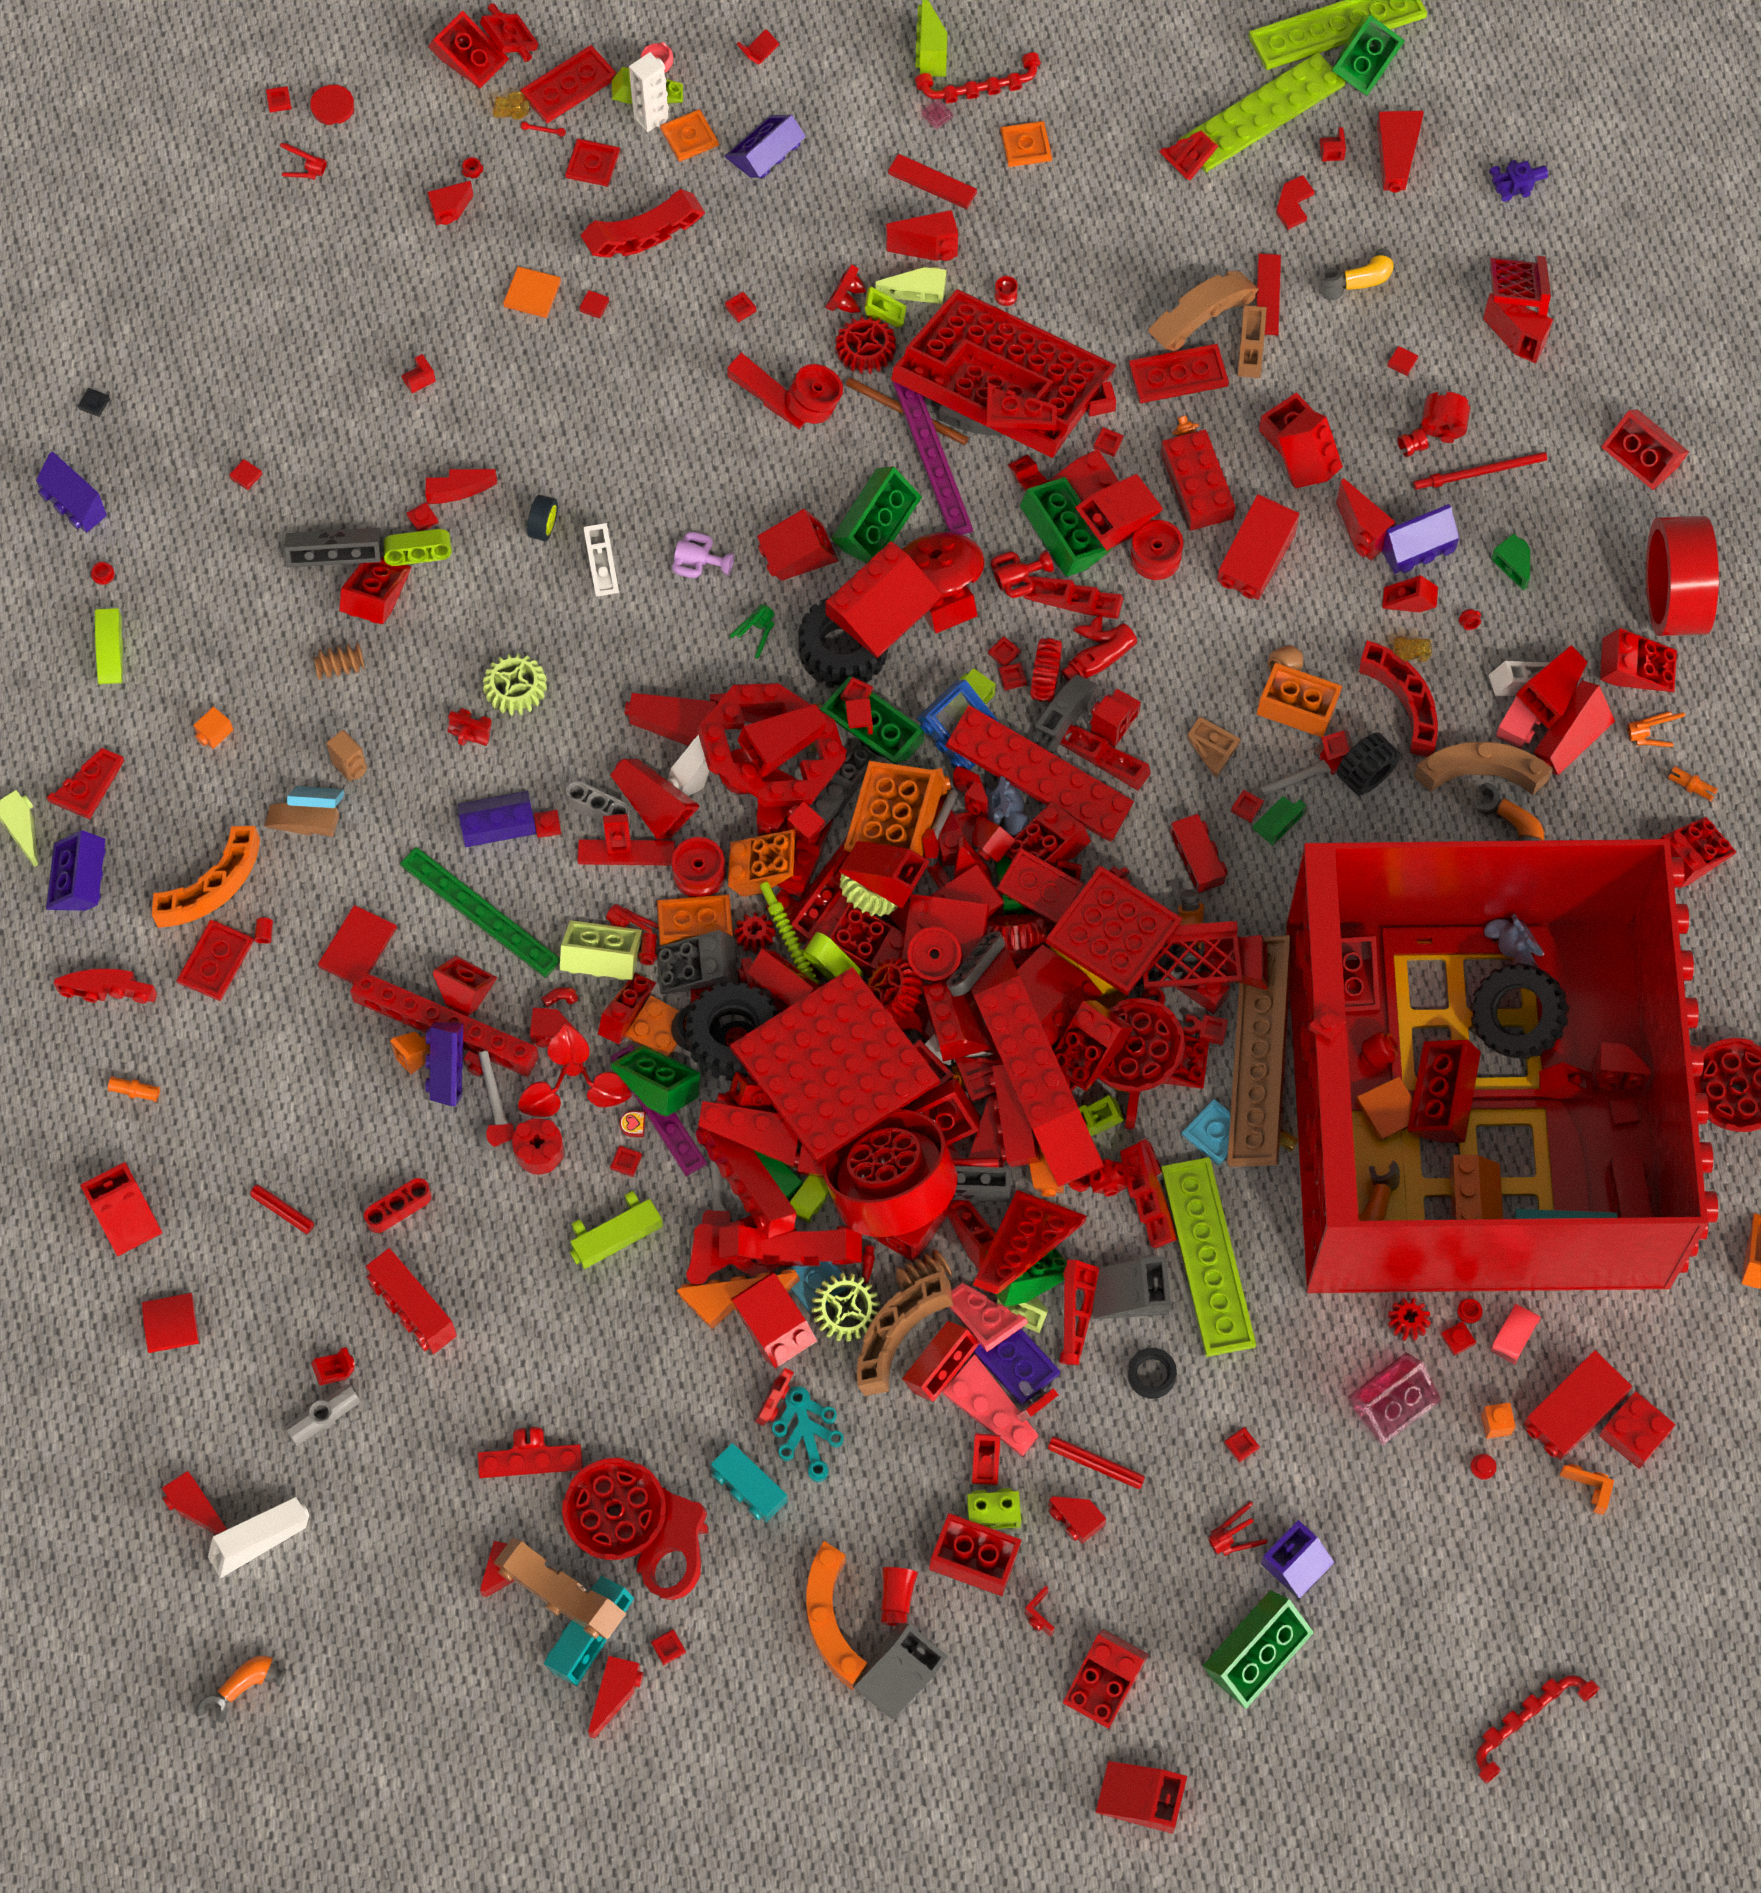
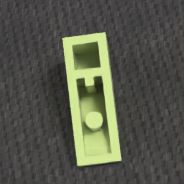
M923 267L876 281V289L893 299L943 304L947 270L938 267Z
M17 790L0 800V821L35 867L38 865L34 818L30 810L33 805L26 795L21 797Z

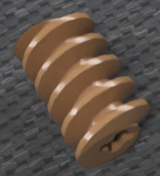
M356 643L355 650H352L348 644L346 645L345 652L342 651L340 646H337L335 654L331 648H328L326 655L319 649L317 657L314 656L318 680H322L323 672L327 678H331L332 671L339 677L341 676L342 669L346 675H350L351 667H353L356 673L360 672V666L365 670L363 654L359 643Z
M933 1250L932 1258L925 1254L923 1255V1262L916 1258L914 1259V1266L906 1263L905 1271L901 1267L896 1268V1281L901 1292L913 1286L915 1281L942 1271L946 1272L950 1277H952V1274L942 1254L937 1250Z

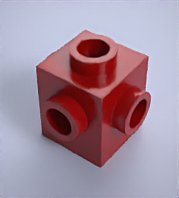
M1109 1158L1101 1159L1104 1168L1089 1174V1183L1094 1193L1104 1194V1196L1109 1197L1128 1188L1125 1178L1126 1173L1121 1162L1111 1161Z

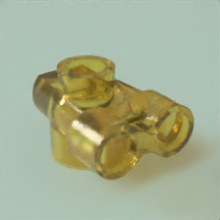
M510 93L507 99L506 97L495 98V105L493 107L494 118L511 116L513 119L519 120L524 116H528L529 101L525 100L523 93Z
M1406 637L1394 639V654L1404 661L1415 659L1419 662H1425L1432 655L1430 639H1407Z

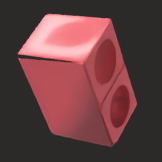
M1515 1304L1493 1342L1491 1352L1516 1365L1534 1328L1539 1324L1541 1316Z

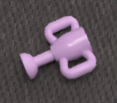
M688 532L684 535L683 540H679L672 569L677 575L697 578L702 573L703 565L708 563L720 566L722 572L729 576L734 563V553H728L723 558L710 555L708 551L713 545L712 538L705 534ZM690 541L703 543L705 545L701 547L695 543H691ZM683 564L687 566H695L696 569H691L680 565Z

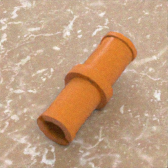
M1677 766L1672 769V772L1680 775V777L1671 773L1668 777V780H1672L1685 787L1687 792H1694L1710 802L1715 796L1707 793L1706 790L1714 794L1718 791L1717 787L1700 780V776L1696 774L1693 776Z
M111 1076L108 1083L109 1092L129 1095L131 1099L138 1097L157 1102L160 1094L159 1086L139 1083L137 1079L131 1081Z

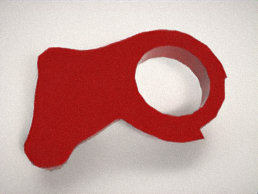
M752 1216L735 1221L745 1223L746 1227L757 1228ZM703 1223L699 1224L693 1231L690 1264L686 1272V1278L688 1282L694 1285H701L706 1282L711 1274L729 1264H733L752 1277H756L757 1274L771 1273V1271L780 1266L759 1265L750 1259L746 1260V1262H736L719 1258V1228L728 1227L730 1223L720 1226Z
M662 1487L666 1501L665 1521L657 1538L641 1553L636 1573L642 1574L643 1583L651 1593L665 1600H676L685 1597L691 1592L700 1578L701 1558L698 1534H708L709 1527L704 1523L707 1512L701 1503L675 1495ZM673 1551L682 1552L686 1557L687 1563L686 1573L682 1580L669 1588L660 1587L655 1577L656 1566L660 1559Z

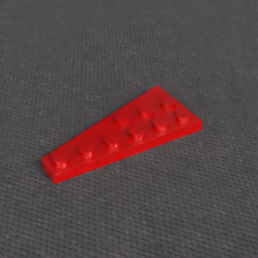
M1016 1190L977 1273L973 1286L994 1294L1000 1293L1085 1223L1087 1216Z

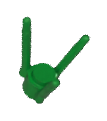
M760 604L730 634V638H734L736 635L740 638L752 625L758 629L765 627L755 654L756 659L760 657L769 632L775 625L772 621L775 616L773 610L764 604Z

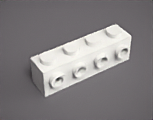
M651 52L629 66L634 119L647 133L655 127H660L669 119L668 94L665 84L667 81L664 72L665 65L660 58H655Z

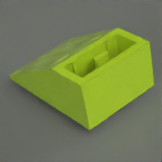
M922 0V5L918 4L916 68H920V74L929 73L932 76L946 77L947 31L929 0Z

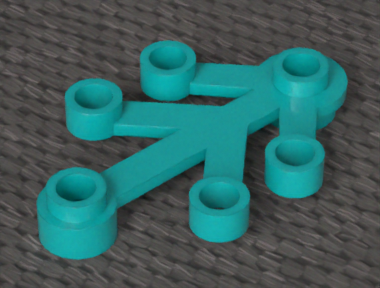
M795 1386L790 1388L785 1396L787 1408L780 1420L775 1421L772 1425L774 1436L784 1437L787 1434V1425L795 1413L797 1414L799 1423L787 1443L779 1448V1457L786 1462L792 1460L794 1450L803 1437L811 1463L808 1467V1476L814 1482H822L828 1477L829 1471L827 1464L820 1460L813 1434L828 1441L830 1446L834 1448L842 1446L844 1436L840 1431H830L808 1418L806 1410L822 1417L824 1423L832 1424L837 1419V1412L833 1407L825 1408L810 1400V1394L805 1388ZM795 1395L802 1396V1400L800 1402H795L793 1400V1397ZM826 1412L834 1414L831 1419L825 1418L824 1415ZM782 1425L785 1429L779 1433L775 1431L776 1426ZM839 1436L841 1440L838 1443H834L831 1438ZM785 1449L791 1451V1454L787 1457L782 1455V1451ZM820 1466L823 1468V1471L820 1474H816L813 1469Z

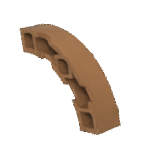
M1229 271L1224 277L1216 275L1182 296L1178 300L1181 304L1171 313L1166 310L1148 329V332L1165 349L1175 351L1183 346L1185 339L1210 318L1217 317L1226 309L1250 304L1259 289L1240 271Z
M1468 742L1444 748L1428 756L1417 764L1414 777L1432 792L1445 782L1462 775H1496L1507 778L1508 781L1519 785L1533 795L1549 781L1553 768L1536 756L1510 745L1494 742Z
M944 1271L921 1278L905 1291L898 1292L882 1307L873 1319L864 1336V1344L857 1363V1386L864 1396L889 1391L891 1363L899 1344L906 1334L928 1315L943 1308L953 1306L951 1284Z
M512 1538L494 1561V1564L500 1568L498 1573L508 1581L514 1579L547 1603L545 1607L554 1615L558 1616L561 1613L584 1627L583 1630L591 1637L597 1639L600 1636L608 1640L626 1613L608 1598L592 1590L587 1592L579 1582L560 1570L557 1572L551 1567L547 1568L544 1565L547 1560L523 1541Z

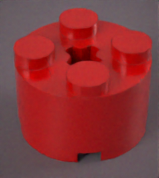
M1447 391L1446 395H1438L1439 392L1431 393L1425 399L1421 429L1426 435L1441 438L1440 440L1444 443H1453L1454 439L1464 436L1467 432L1471 405H1468L1469 401L1466 397L1458 393Z
M534 1118L520 1123L516 1127L512 1138V1146L517 1163L524 1170L535 1175L546 1174L554 1170L564 1156L562 1136L555 1123L551 1120Z

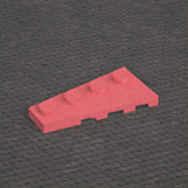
M975 1354L943 1391L944 1396L991 1433L1001 1435L1000 1440L1022 1457L1038 1439L1039 1435L1027 1420L1023 1422L1017 1417V1414H1019L1018 1408Z

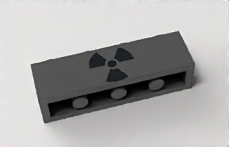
M365 528L286 533L284 550L287 568L381 562L382 545L380 529Z
M955 1166L958 1181L952 1200L1010 1202L1011 1168Z

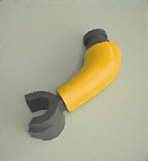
M1384 248L1378 249L1375 252V257L1370 260L1369 264L1360 268L1346 270L1344 275L1338 269L1325 268V278L1321 280L1319 293L1323 295L1324 299L1336 300L1342 296L1343 286H1345L1346 290L1373 287L1384 283L1391 276L1394 268L1391 252Z

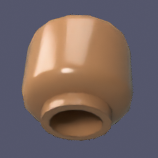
M1284 645L1270 653L1268 668L1271 672L1274 664L1278 663L1301 671L1303 667V654L1293 645Z

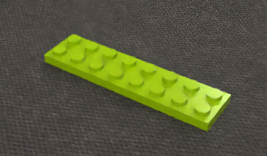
M1343 0L1249 31L1248 37L1265 70H1269L1312 56L1317 52L1321 53L1345 45L1364 15H1372L1391 30L1426 18L1427 11L1421 0Z
M1317 52L1185 134L1179 140L1189 138L1192 134L1202 130L1219 145L1201 167L1206 173L1345 86L1346 81L1332 72L1333 67Z
M1210 1157L1161 1166L1163 1182L1206 1357L1256 1348V1341Z

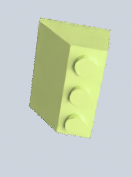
M570 920L561 944L560 970L574 974L584 973L592 974L596 977L607 976L619 980H632L637 966L642 930Z

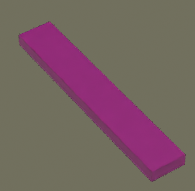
M631 1044L613 1054L610 1058L614 1062L635 1049ZM631 1090L685 1177L706 1166V1160L676 1113L674 1112L667 1117L660 1115L658 1112L648 1108Z

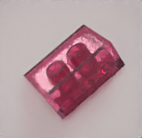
M1407 1352L1348 1396L1355 1413L1382 1445L1386 1444L1442 1401L1424 1363Z

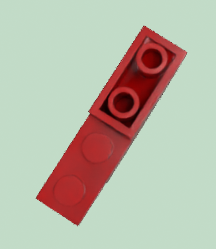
M833 818L809 843L797 840L794 851L793 876L781 882V887L801 893L804 892L807 884H810L833 824Z
M120 969L78 971L58 977L53 983L61 996L73 998L74 995L80 996L85 1001L96 1003L97 1000L105 1002L107 993L117 999H123V996L130 997L135 1002L146 1004L147 1001L155 1002L157 996L153 985L136 982L133 971Z

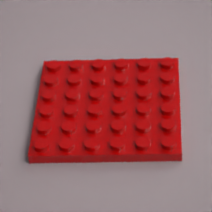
M853 967L730 1045L731 1051L816 1163H819L940 1084L938 1076Z

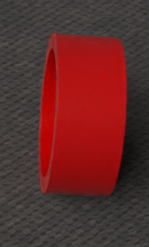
M1707 516L1656 517L1650 528L1646 553V593L1652 628L1657 636L1707 635L1710 633L1715 621L1719 589L1718 553L1712 523Z
M898 1110L823 1159L822 1164L824 1180L841 1220L852 1230L872 1237L898 1236L928 1224L948 1206L955 1194L958 1181L956 1167L940 1127L928 1116L911 1110Z

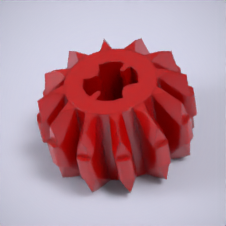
M756 912L753 913L751 918L745 914L743 916L744 921H737L738 928L734 930V935L738 937L736 943L738 946L743 945L745 952L751 947L753 953L756 954L757 948L767 949L766 945L772 946V938L776 936V930L773 929V921H767L765 914L760 918ZM754 930L757 931L756 935H753Z
M1402 1298L1400 1304L1394 1303L1392 1305L1393 1311H1389L1387 1315L1391 1319L1388 1322V1327L1395 1328L1394 1336L1399 1335L1400 1332L1403 1333V1341L1407 1340L1408 1335H1410L1413 1341L1417 1340L1418 1335L1424 1336L1426 1334L1425 1328H1429L1431 1324L1427 1319L1430 1317V1311H1423L1424 1303L1418 1306L1415 1305V1298H1412L1410 1303L1405 1298ZM1405 1316H1410L1409 1319L1413 1317V1323H1409V1319L1405 1321Z

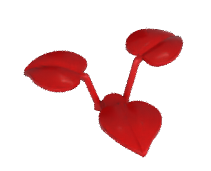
M564 1022L558 1032L551 1038L547 1047L549 1058L553 1062L563 1065L555 1087L551 1089L550 1085L544 1081L529 1085L520 1096L518 1109L522 1113L534 1117L553 1116L561 1106V1099L555 1093L558 1091L565 1074L572 1077L580 1073L583 1074L587 1084L591 1086L587 1091V1098L597 1107L619 1105L630 1099L632 1092L627 1084L614 1072H602L594 1078V1082L590 1080L587 1068L583 1066V1062L589 1057V1045L574 1027Z

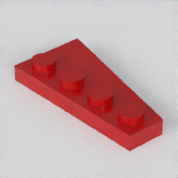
M702 1101L699 1128L762 1153L764 1156L778 1160L792 1168L794 1167L798 1138L780 1114Z

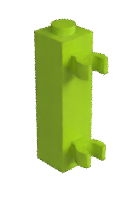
M634 1191L625 1194V1201L630 1209L589 1232L586 1231L580 1219L571 1223L577 1237L570 1241L572 1250L569 1253L576 1265L580 1263L583 1269H586L662 1228V1218L651 1199L640 1204Z

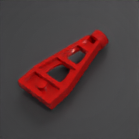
M1067 1259V1266L1064 1269V1349L1060 1353L1059 1363L1079 1366L1093 1309L1099 1267ZM1077 1289L1084 1291L1080 1310L1076 1309ZM1075 1317H1078L1079 1319L1075 1331Z

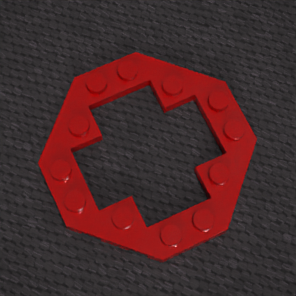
M779 683L733 685L702 721L697 730L708 770L716 775L720 773L730 780L729 784L743 793L749 792L758 798L757 802L764 807L794 806L796 804L800 806L803 802L811 805L819 793L831 781L835 773L843 766L846 755L835 720L823 713L827 724L821 737L814 741L820 760L801 761L799 767L803 780L762 782L760 775L751 762H733L724 730L743 728L745 721L741 709L782 708L784 714L811 705Z

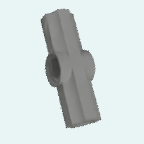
M347 1383L326 1399L314 1402L307 1412L285 1426L284 1429L298 1447L322 1429L331 1427L336 1419L357 1406L361 1401ZM321 1411L329 1412L328 1416L324 1419L316 1418L317 1414Z

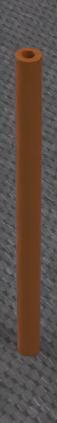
M852 378L847 380L846 386L904 415L900 402ZM932 419L937 432L964 446L966 445L969 437Z

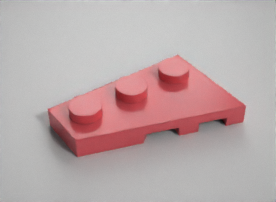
M964 1283L951 1290L953 1306H950L949 1309L970 1331L986 1352L1028 1323L1024 1316L1014 1314L1006 1306L996 1304L989 1300L986 1295Z

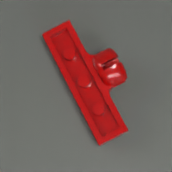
M540 1427L530 1428L531 1443H527L526 1428H519L513 1432L514 1445L512 1449L478 1452L479 1478L582 1470L581 1444L547 1446L544 1442V1431Z

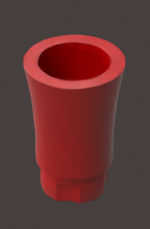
M899 1567L882 1568L881 1623L896 1626L898 1623L907 1622L912 1593L918 1575L917 1571Z

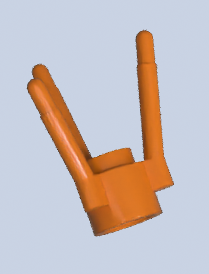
M1669 711L1640 721L1627 723L1630 741H1636L1637 746L1673 747L1674 744L1672 742L1647 740L1646 737L1650 736L1649 726L1685 717V713L1672 715Z

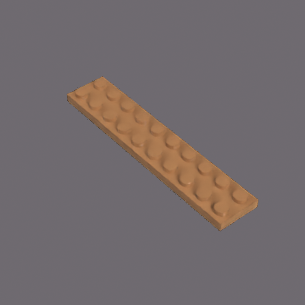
M1290 935L1263 937L1268 945V989L1262 990L1239 983L1227 1160L1229 1167L1279 1164L1292 938Z

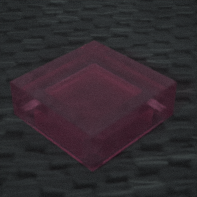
M938 99L922 111V116L935 129H938L953 118V113Z

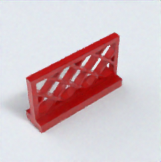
M1537 255L1536 263L1490 258L1493 302L1537 307L1538 315L1547 316L1551 291L1546 256Z
M1237 921L1179 925L1165 944L1167 946L1162 948V952L1143 974L1144 989L1242 982ZM1232 940L1233 949L1228 955L1217 947L1221 941ZM1204 942L1210 947V950L1202 957L1192 949L1196 943ZM1173 944H1180L1186 949L1179 959L1168 951ZM1213 950L1224 958L1217 968L1206 960ZM1189 952L1200 960L1193 969H1190L1182 962ZM1164 954L1175 962L1168 971L1157 964ZM1226 962H1229L1235 967L1236 976H1226L1220 971L1221 967ZM1202 963L1213 971L1208 978H1202L1195 973ZM1177 965L1189 973L1184 979L1177 980L1170 974ZM1153 967L1164 974L1160 981L1149 982L1148 972Z

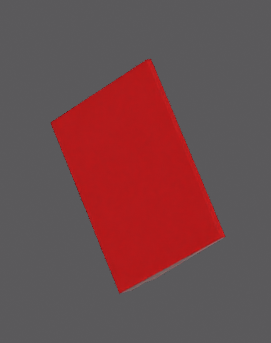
M956 289L906 347L905 354L894 366L891 380L985 426L988 383L996 385V389L1005 392L1007 390L1016 392L1015 395L1026 399L1032 397L1056 405V430L989 427L1053 458L1088 409L1089 402L1094 401L1101 391L1102 383L1108 381L1117 365Z

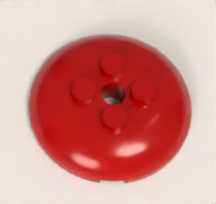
M936 532L923 535L902 548L939 590L943 598L962 592V587L970 582L974 584L982 574L985 565L983 552L978 544L958 533Z
M1131 998L1119 1001L1117 1005L1109 1010L1134 1028L1122 1049L1098 1078L1104 1084L1119 1091L1142 1092L1153 1089L1169 1079L1181 1063L1185 1050V1036L1182 1026L1174 1013L1157 1001L1145 998ZM1135 1045L1143 1046L1137 1051L1132 1052L1131 1050Z
M1743 1038L1723 1039L1707 1046L1703 1050V1073L1701 1076H1694L1695 1093H1705L1707 1095L1708 1120L1720 1128L1734 1132H1751L1761 1129V1046L1754 1044L1752 1040ZM1737 1084L1741 1086L1743 1091L1734 1089L1732 1085Z
M607 1458L591 1463L572 1479L563 1500L562 1515L567 1533L581 1550L591 1556L604 1560H622L641 1553L657 1538L665 1521L666 1501L659 1481L646 1467L627 1461L624 1458ZM613 1506H618L622 1510L618 1516H612L608 1514L609 1509Z

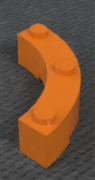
M231 826L223 857L217 865H213L195 884L185 889L181 887L171 891L153 893L152 917L158 928L181 925L197 920L219 908L239 890L249 876L259 851L260 837L255 826Z
M824 1541L815 1556L808 1577L806 1590L808 1624L816 1649L830 1671L853 1691V1685L866 1669L867 1662L851 1649L836 1623L833 1610V1595L839 1574L846 1563V1555Z

